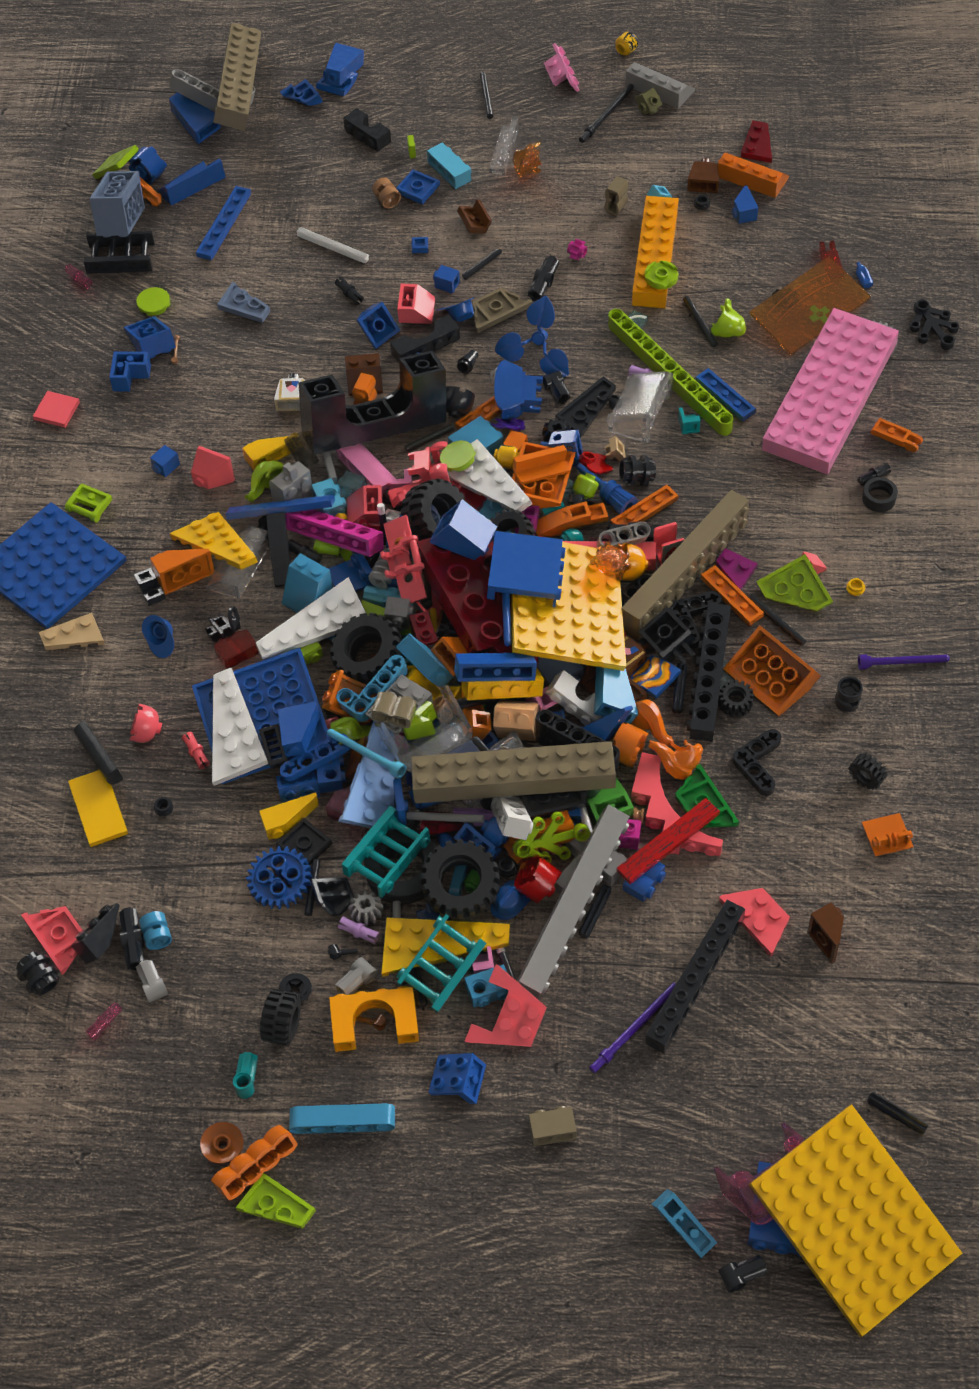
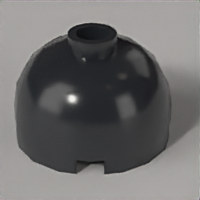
M446 386V412L449 413L448 415L458 418L469 413L474 404L475 394L465 389V392L460 391V387Z

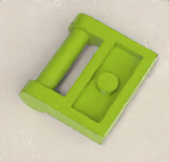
M81 483L66 502L65 510L88 517L91 521L97 523L100 520L101 514L112 501V496ZM78 502L95 510L92 512L75 504Z

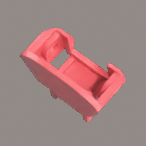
M439 441L430 448L426 447V450L408 453L409 460H414L412 468H408L409 475L419 474V479L412 481V484L417 482L422 484L432 479H443L444 481L451 482L457 488H461L460 484L456 481H450L447 464H441L440 461L441 452L439 450H443L448 445V442ZM430 452H431L432 457H433V460H434V463H433V464L431 463V460H430Z

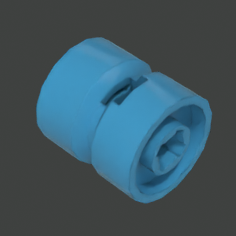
M150 912L140 918V927L148 949H161L172 942L170 930L167 927L168 924L163 912Z

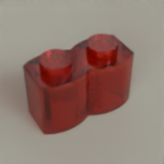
M247 629L237 631L232 637L221 639L214 645L215 653L226 669L232 668L259 653L256 641Z

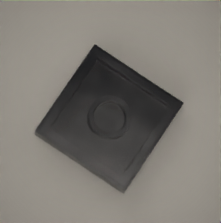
M303 818L276 843V847L280 846L281 850L284 851L285 847L288 846L290 852L296 849L297 854L302 853L303 857L307 859L308 865H311L313 859H317L333 843L330 838Z

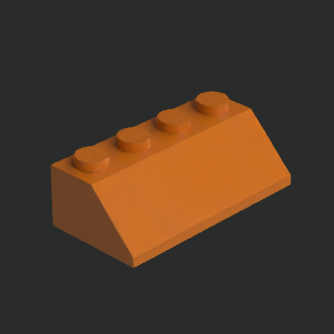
M724 153L717 164L720 179L743 187L748 186L751 190L776 198L789 178L787 174L728 153Z

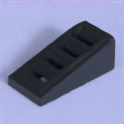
M275 724L259 729L269 766L289 761L282 747L280 726ZM276 733L277 736L267 739L268 735ZM278 740L279 743L269 746V742ZM280 747L281 749L272 753L270 752L271 749ZM279 754H282L283 756L281 758L272 760V756H276Z

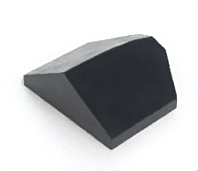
M347 877L311 879L310 882L318 905L331 916L342 915L351 905L350 900L354 896Z

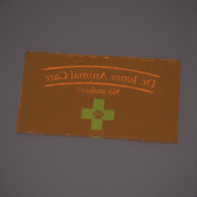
M828 256L749 311V314L792 355L820 334L833 308L851 313L868 301L871 296Z

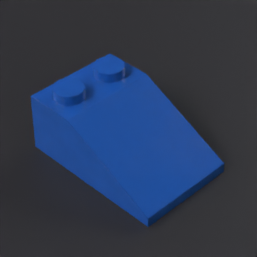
M155 316L123 327L137 352H148L150 359L156 357L157 354L168 353L171 349L176 348L171 329Z

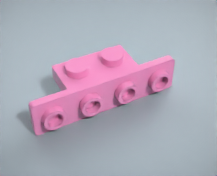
M556 43L552 44L556 55L544 62L552 83L557 86L568 79L576 92L580 91L578 88L579 82L573 76L575 73L569 66L570 62L564 56L566 54L561 46L558 47Z

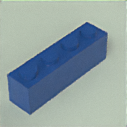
M518 653L455 654L454 672L458 682L535 681L537 662L534 656Z

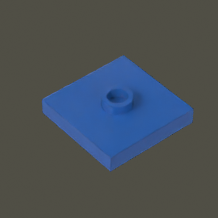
M412 169L396 189L401 196L423 205L439 187L440 181Z
M401 778L394 779L393 787L397 818L400 823L407 826L405 812L409 811L408 801L403 798Z

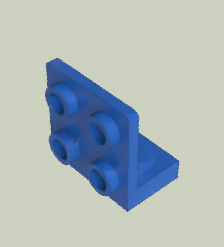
M352 551L351 560L328 568L334 587L348 577L355 592L365 589L368 585L373 586L368 578L372 569L362 554Z
M473 1053L439 1055L428 1093L430 1095H459L469 1104H477L486 1064Z

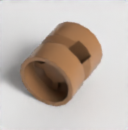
M380 178L373 184L372 192L384 208H393L400 202L401 194L388 178Z

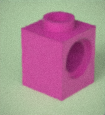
M628 819L627 823H629V826L624 834L621 833L619 837L621 842L618 847L638 850L641 821Z

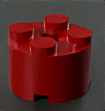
M534 855L526 862L528 866L525 870L521 868L518 872L514 886H516L519 892L538 904L545 896L550 897L556 889L554 885L561 876V871L539 855Z

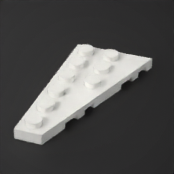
M232 668L213 675L212 783L215 786L268 764Z

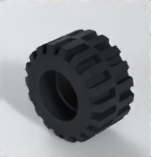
M504 509L501 514L497 512L495 514L496 517L490 519L497 526L495 531L506 532L510 528L517 527L519 528L518 534L531 536L536 534L530 520L519 510L515 512L514 509H509L508 512Z
M278 989L270 991L265 1000L260 1020V1036L262 1041L288 1046L292 1042L298 1027L301 1011V1000L298 993Z

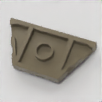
M499 288L474 300L473 311L476 332L479 333L528 309L532 301L530 299L527 301L520 299L518 294L511 293L504 288Z

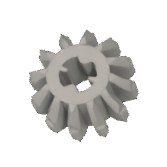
M365 890L363 895L356 893V899L351 898V905L348 907L351 919L356 920L357 923L364 922L366 926H368L370 921L375 924L376 918H381L383 904L381 903V898L379 896L375 897L374 892L367 895Z

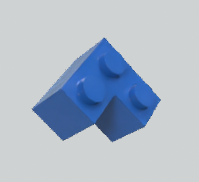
M148 352L113 353L109 376L113 391L130 392L132 378L149 379L151 363Z

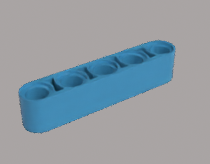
M392 1104L320 1105L290 1108L289 1131L294 1134L378 1132L395 1129V1106Z

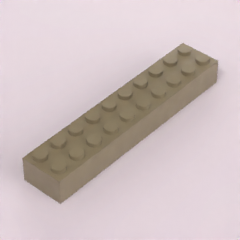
M231 23L213 123L245 131L261 31L256 28H248L238 23Z
M730 490L621 608L623 628L626 634L637 641L640 640L642 635L639 633V630L666 607L670 609L673 602L679 600L683 596L684 591L693 585L698 575L701 576L704 573L708 564H712L715 561L719 552L722 553L729 541H733L736 538L740 529L746 527L748 524L747 516L750 510L747 498Z
M612 741L411 757L415 803L616 788Z

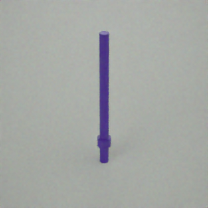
M673 982L608 1048H604L599 1053V1058L589 1067L591 1072L596 1073L605 1063L608 1064L614 1058L613 1055L666 1002L676 983Z

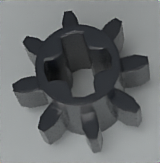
M451 622L446 623V625L441 623L436 636H439V640L443 636L458 637Z

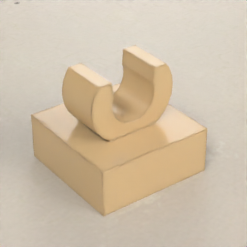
M616 436L609 438L610 444L605 446V450L609 453H606L605 456L609 460L614 457L618 461L625 458L624 444Z

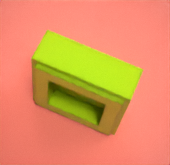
M408 135L407 144L410 159L416 158L414 137L413 135Z

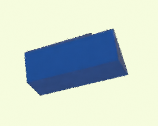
M219 158L207 166L204 161L200 162L158 189L157 193H160L161 197L172 206L226 178L221 159Z

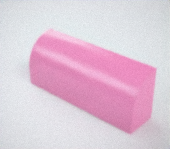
M362 443L336 450L338 459L364 486L381 485L383 495L386 490L391 489V481H398Z

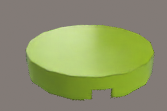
M655 261L649 264L645 270V280L653 288L667 289L674 286L678 281L679 273L677 267L671 262L660 261L656 263Z
M153 287L145 289L137 297L139 311L149 316L162 314L170 306V296L162 288Z
M454 441L442 450L440 461L442 464H447V471L452 472V470L460 472L473 464L476 452L468 441Z

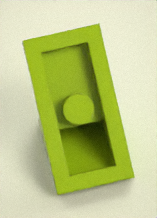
M425 701L415 711L410 728H403L407 740H414L436 733L432 722L437 715L432 702Z

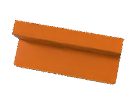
M562 445L514 457L513 472L519 483L523 485L570 473V467L565 460L567 449Z

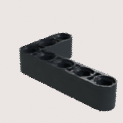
M540 710L536 715L537 731L560 745L607 742L550 710ZM612 744L616 771L620 764V750ZM601 789L584 790L585 798H594Z

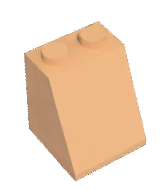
M500 700L494 707L493 727L497 738L536 741V715L539 712V703Z

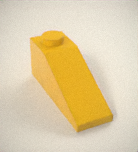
M292 435L256 440L247 444L242 449L244 459L255 470L256 466L261 462L278 461L301 448L299 437Z
M316 792L260 810L261 821L268 840L278 839L287 834L298 822L317 808L319 803Z

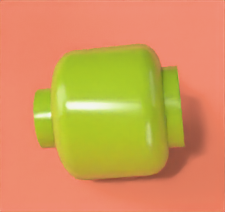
M587 472L585 475H578L572 487L575 492L574 494L584 495V499H592L599 487V483L595 481L596 477Z

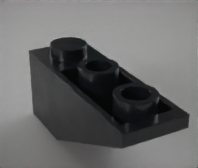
M118 903L111 906L108 904L103 906L99 910V916L94 917L87 923L88 928L75 936L77 940L71 947L86 964L98 960L110 947L120 907Z

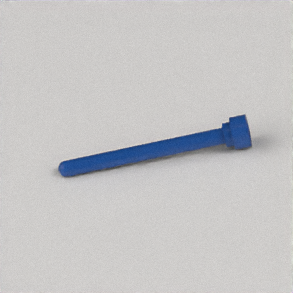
M502 593L505 646H510L512 644L510 594Z

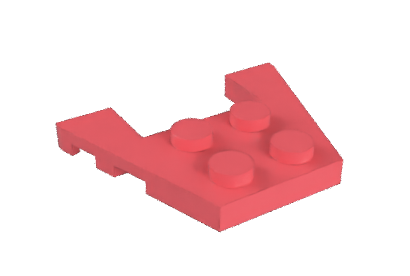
M495 965L489 983L509 990L493 1031L491 1032L471 1024L465 1042L531 1047L547 1007L499 965Z

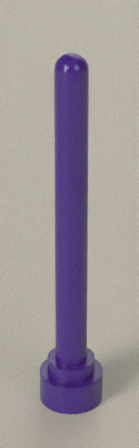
M867 654L858 655L859 670H867L872 665L948 662L950 657L949 655L871 658Z

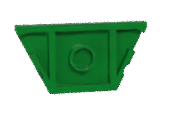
M698 764L692 775L688 776L684 785L675 793V799L685 814L705 798L720 811L719 815L703 828L739 826V820L701 764Z

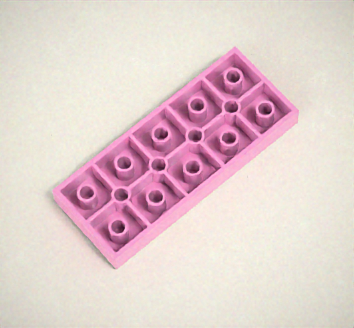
M833 308L763 437L762 450L828 475L897 344L899 330Z

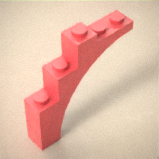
M642 752L631 792V802L638 805H648L645 826L654 830L661 829L664 831L681 817L673 810L665 797L660 781V757ZM698 831L670 854L679 855L680 849L683 848L690 852H702L708 856H720L723 840Z

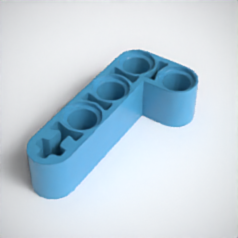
M400 655L390 657L359 695L348 688L339 690L336 698L341 709L357 721H368L370 718L365 713L374 705L377 696L370 698L372 694L378 695V692H385L401 674L407 675L408 668L404 658ZM389 679L387 683H382L384 680ZM350 698L349 701L343 702L344 699ZM365 708L363 712H358L359 709Z

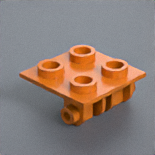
M900 813L862 822L875 857L914 847L911 841L913 834L911 830L907 831Z

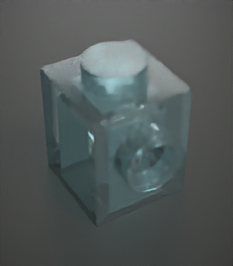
M346 471L344 476L340 477L338 481L341 491L340 495L347 498L362 486H367L366 477Z

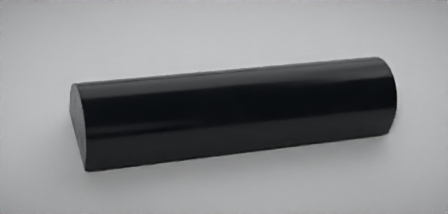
M85 721L80 722L75 727L74 734L103 777L111 785L121 782L123 776L87 723Z

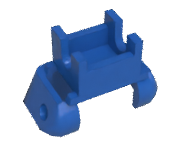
M507 360L500 362L495 374L494 397L496 405L502 410L501 419L511 420L512 418L519 417L523 412L540 413L541 407H535L534 405L542 404V398H536V391L541 392V386L536 384H542L543 376L525 375L526 372H523L521 367Z

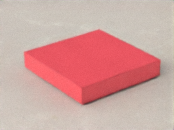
M47 391L35 411L33 419L66 428L80 403L79 398Z

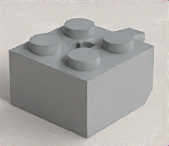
M299 461L292 465L289 462L283 466V472L269 481L273 502L309 498L313 494L310 470Z

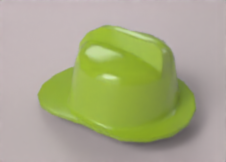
M342 717L330 723L331 729L340 734L347 735L351 740L368 736L372 727L360 725L353 717Z

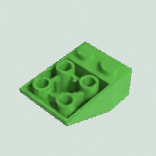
M617 778L616 788L601 789L594 798H586L588 815L594 827L603 809L608 804L630 816L629 819L633 820L634 807L626 790Z

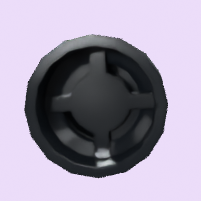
M847 676L839 681L835 695V704L840 710L852 712L858 708L863 691V685L860 680Z

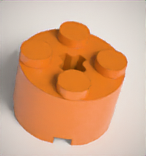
M625 721L619 727L613 739V745L620 750V763L633 768L638 759V753H642L646 745L645 741L649 733Z

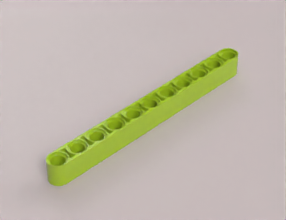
M612 309L609 311L608 328L655 373L663 374L665 376L664 382L718 434L723 436L729 435L733 428L732 414L622 310Z

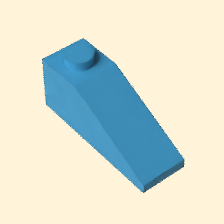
M410 633L396 646L428 680L440 689L453 678L452 674L431 649Z
M667 1189L651 1204L700 1258L717 1244L715 1239L674 1192Z

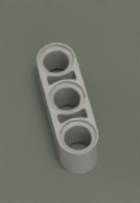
M638 522L603 531L598 537L597 548L612 551L619 549L623 543L632 545L643 543L650 534V526L645 522ZM637 530H643L645 532V535H639L637 533ZM625 534L628 539L622 540L619 535ZM601 539H608L610 544L602 543Z

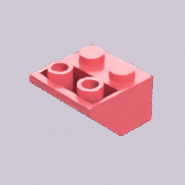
M401 284L397 308L399 323L432 324L435 296L418 284Z
M381 485L362 486L347 497V521L356 523L358 519L364 518L368 523L379 524L377 504L383 503Z

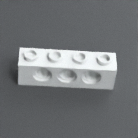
M520 796L493 797L490 808L496 817L502 834L508 837L527 840L528 834L532 832L533 822Z

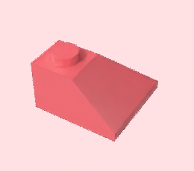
M201 446L197 448L191 470L195 485L212 489L234 482L235 478L230 457Z

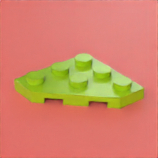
M806 554L756 581L765 599L815 612L833 603L832 598Z

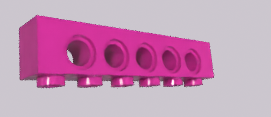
M316 510L285 513L287 530L368 557L384 549L383 532Z

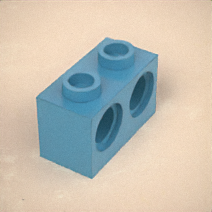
M504 964L500 965V967L506 971ZM494 968L464 977L465 987L473 1008L478 1006L484 1007L490 1004V1002L506 999L509 990L489 983ZM477 989L484 990L482 993H476L475 991Z

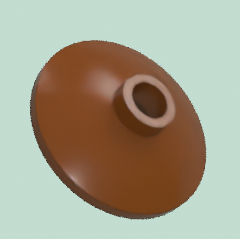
M218 1122L209 1126L204 1131L200 1140L202 1154L208 1161L215 1164L231 1162L240 1155L244 1145L242 1132L236 1125L229 1122ZM222 1143H226L227 1146L225 1148H219Z

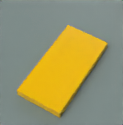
M99 770L68 781L90 847L128 834L112 785L106 781Z

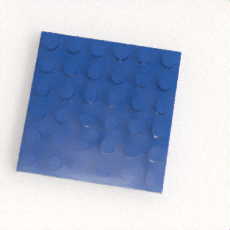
M50 502L0 544V594L42 627L49 629L122 566L127 559L125 555Z
M300 648L233 671L264 752L265 749L259 729L275 724L280 726L278 709L314 701L317 702L320 719L307 751L331 738L327 735L328 728ZM212 678L192 685L213 753ZM276 733L268 735L267 739L277 736ZM276 740L273 742H269L268 744L270 746L279 742L278 740ZM280 747L271 749L270 752L272 753L281 749ZM282 754L272 756V760L281 758L283 756ZM290 756L288 757V760H291L296 756ZM269 764L264 765L260 768H257L255 770L237 776L233 779L225 781L222 784L265 770L267 768H270Z

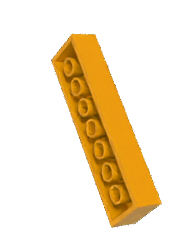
M646 196L632 291V306L666 309L668 288L656 289L648 285L645 280V270L649 264L655 261L656 263L660 261L672 262L679 198Z

